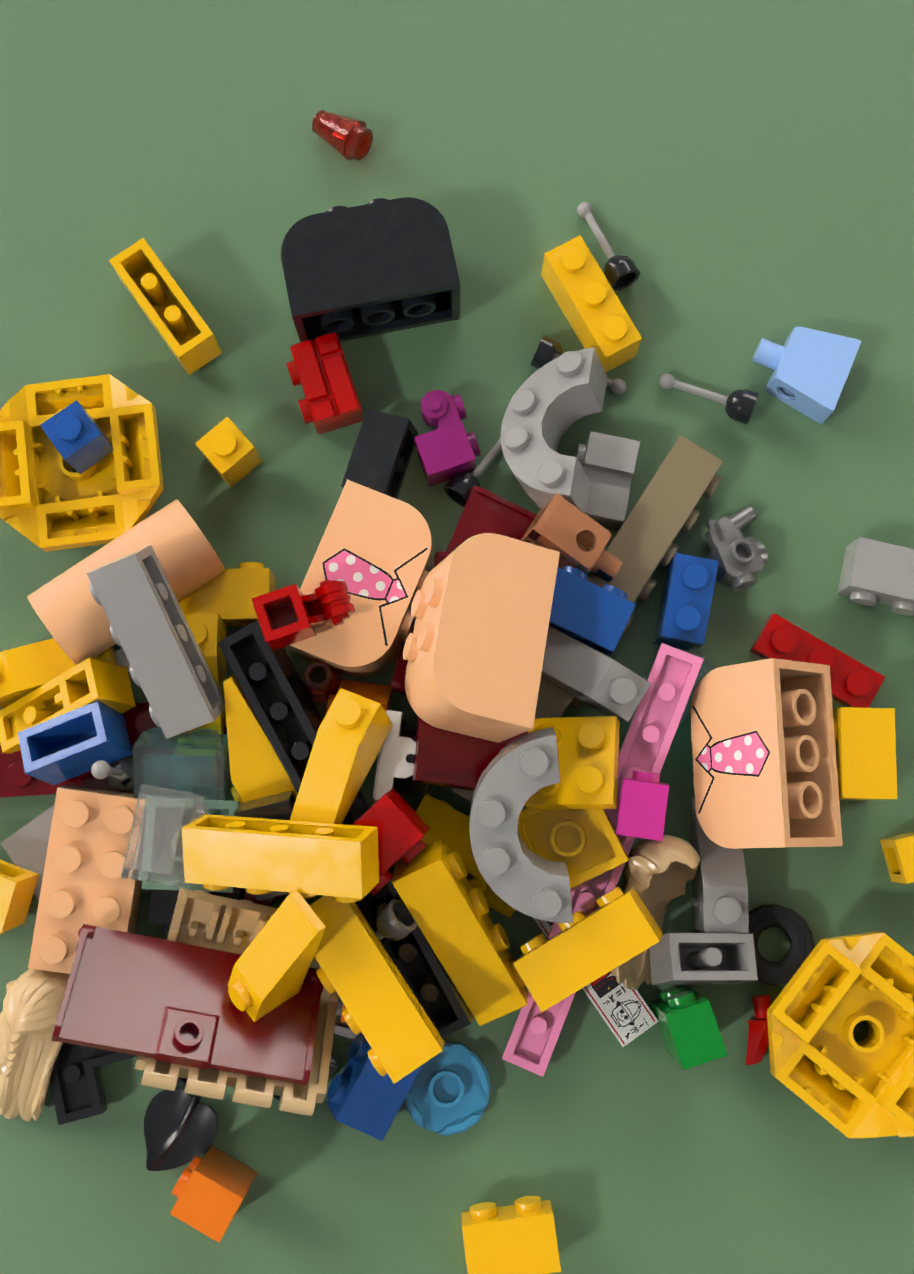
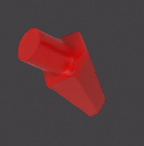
M769 994L751 996L755 1018L748 1020L746 1066L760 1063L769 1046L767 1010L771 1006Z

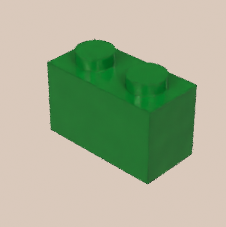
M677 985L662 990L660 992L661 998L651 1001L655 1017L659 1021L657 1023L667 1053L683 1070L728 1056L710 1001L692 988L686 990L685 985Z

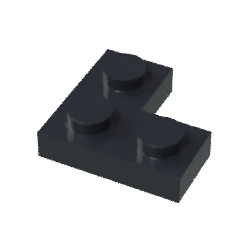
M63 1043L50 1077L58 1125L104 1113L107 1110V1104L99 1066L137 1057V1055Z

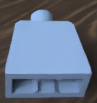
M799 326L794 327L783 346L762 338L752 361L773 369L766 387V391L770 395L815 422L823 424L835 410L861 341Z

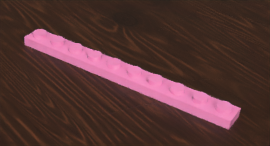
M661 644L647 680L651 684L636 708L619 753L617 809H605L615 831L617 829L623 777L632 778L633 770L660 774L703 663V658L669 645ZM618 835L627 855H629L635 837ZM625 863L571 888L572 914L581 910L586 917L600 907L595 900L616 888ZM554 922L548 939L561 932L557 922ZM528 990V1005L522 1007L502 1059L543 1077L575 993L541 1012Z

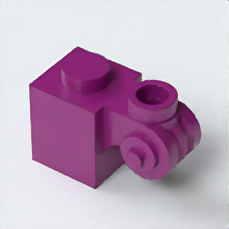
M433 390L426 393L421 401L422 420L427 426L437 429L416 436L414 440L419 461L430 487L450 480L457 473L473 472L476 467L475 457L480 456L481 453L474 433L466 434L461 421L467 418L460 395L457 394L451 397L448 393L441 390Z

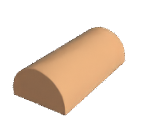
M177 499L27 596L45 627L75 665L89 657H97L116 644L110 633V621L102 605H99L91 594L90 580L86 573L112 560L152 545L179 602L226 571L207 538Z

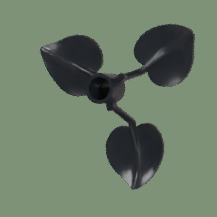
M333 1051L331 1052L328 1078L337 1070V1060ZM178 1077L177 1082L182 1087H175V1091L163 1090L153 1097L146 1110L144 1136L147 1150L146 1168L149 1171L170 1170L191 1162L195 1155L201 1156L210 1147L218 1129L216 1111L211 1106L200 1103L202 1096L193 1095L192 1097L191 1094L184 1093L186 1078ZM273 1095L274 1098L280 1100V1096Z

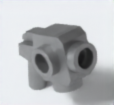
M745 506L730 517L724 516L718 521L711 519L706 524L708 532L705 534L711 550L707 554V558L719 561L716 574L717 583L722 586L732 585L734 591H741L755 585L758 582L756 575L767 562V550L764 544L760 541L755 542L753 536L744 538L741 532L743 527L756 520V512L750 506Z

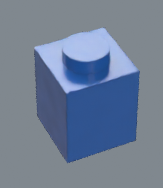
M77 400L40 425L64 460L79 474H82L113 452L112 444L91 415Z

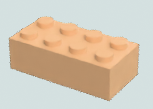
M73 783L57 788L28 969L70 974L79 939L78 931L83 924L135 934L142 892L149 797L156 798L157 795Z

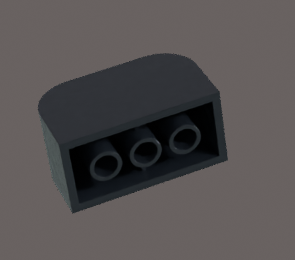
M410 197L392 200L377 198L360 206L349 208L345 206L331 207L326 212L302 218L288 230L283 239L281 262L291 314L300 342L313 341L317 337L333 332L338 334L339 340L342 342L460 319V280L448 225L439 210L426 201Z

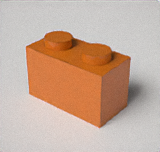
M212 1146L203 1158L195 1155L190 1165L182 1172L171 1192L178 1200L170 1214L220 1243L258 1172Z

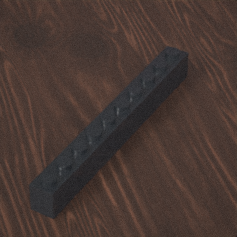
M255 621L219 641L218 645L298 793L318 728L323 719L285 648L273 650L265 642L259 621ZM361 790L358 791L342 824L353 825L370 809ZM395 863L388 869L392 875ZM392 879L376 894L372 895L369 892L363 899L356 902L374 932L378 931L376 920L381 909L392 899L402 900L392 884ZM418 925L407 937L398 941H391L387 937L380 940L442 1039L472 1023L474 1016Z

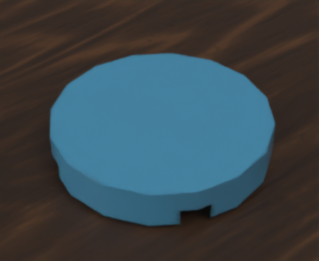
M444 1040L443 1051L425 1062L420 1068L404 1099L406 1110L416 1124L424 1129L427 1128L430 1131L436 1132V1134L449 1136L465 1132L480 1120L488 1105L491 1085L487 1067L475 1051L462 1043Z

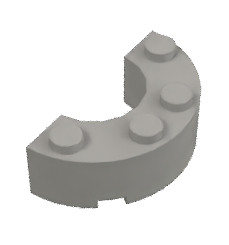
M594 347L565 352L560 357L539 368L512 396L504 414L501 426L503 455L525 493L541 509L558 493L585 514L587 512L591 483L577 457L561 455L557 453V448L562 435L574 422L586 415L599 413L603 410L608 377Z
M552 727L533 731L515 739L501 749L499 754L484 769L477 782L471 803L470 842L473 856L481 875L494 893L504 902L519 912L536 919L557 923H573L570 883L566 862L546 860L533 853L521 839L518 830L519 814L527 800L541 788L560 783L557 741L554 728Z

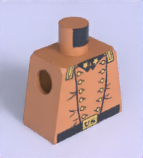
M558 493L538 512L521 541L560 552L559 568L564 569L565 566H571L584 573L591 571L608 583L612 581L623 564L622 560L604 549L612 536L611 533Z

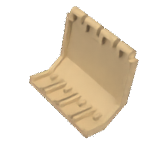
M180 888L167 940L242 955L278 908L259 905L250 900H235L216 896L203 890L192 891ZM313 957L309 968L319 969L321 966L316 958ZM323 986L312 1066L307 1086L212 1068L202 1069L167 1063L143 1056H137L134 1069L144 1071L141 1081L143 1086L175 1091L177 1079L181 1077L187 1079L184 1093L223 1100L225 1088L229 1086L234 1087L232 1102L270 1109L273 1095L280 1096V1111L312 1116L315 1103L322 1104L326 1096L339 995L337 992L330 994Z

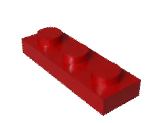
M775 613L768 617L750 649L751 652L763 659L776 658L830 665L832 699L846 707L869 708L885 679V676Z

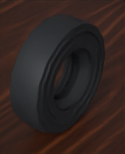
M776 904L758 906L748 912L749 933L738 934H753L757 981L770 985L787 984L815 948L813 933L805 919L790 908ZM771 927L781 928L786 932L790 941L788 954L785 958L775 962L763 958L758 950L759 936L764 930Z

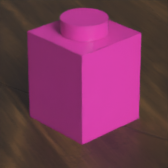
M633 770L632 778L623 777L616 835L657 841L663 840L669 784L660 783L661 774Z

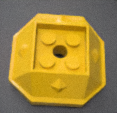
M106 374L25 385L1 408L0 518L43 551L49 552L108 544L142 522L164 491L156 409L151 402L135 393L112 375ZM76 400L91 415L113 446L111 454L82 474L73 472V467L64 460L40 426Z
M880 931L821 939L767 1010L771 1075L847 1138H877L896 1135L899 1137H914V956L884 932ZM866 1020L868 1034L864 1040L855 1042L853 1037L854 1027L860 1021Z

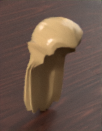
M663 835L662 841L641 840L632 850L629 856L630 860L627 861L623 873L625 880L623 886L624 893L633 887L635 888L661 931L669 903L672 899L685 895L686 882L694 879L700 862L698 852L689 842L671 835ZM649 948L610 971L612 976H616L617 983H623L624 988L630 990H637L643 981L647 985L651 983Z
M28 969L17 980L6 984L7 993L3 1000V1010L0 1013V1115H4L7 1119H13L20 1115L21 1119L27 1122L32 1118L36 1121L42 1112L53 1066L63 1042L51 1040L70 974Z

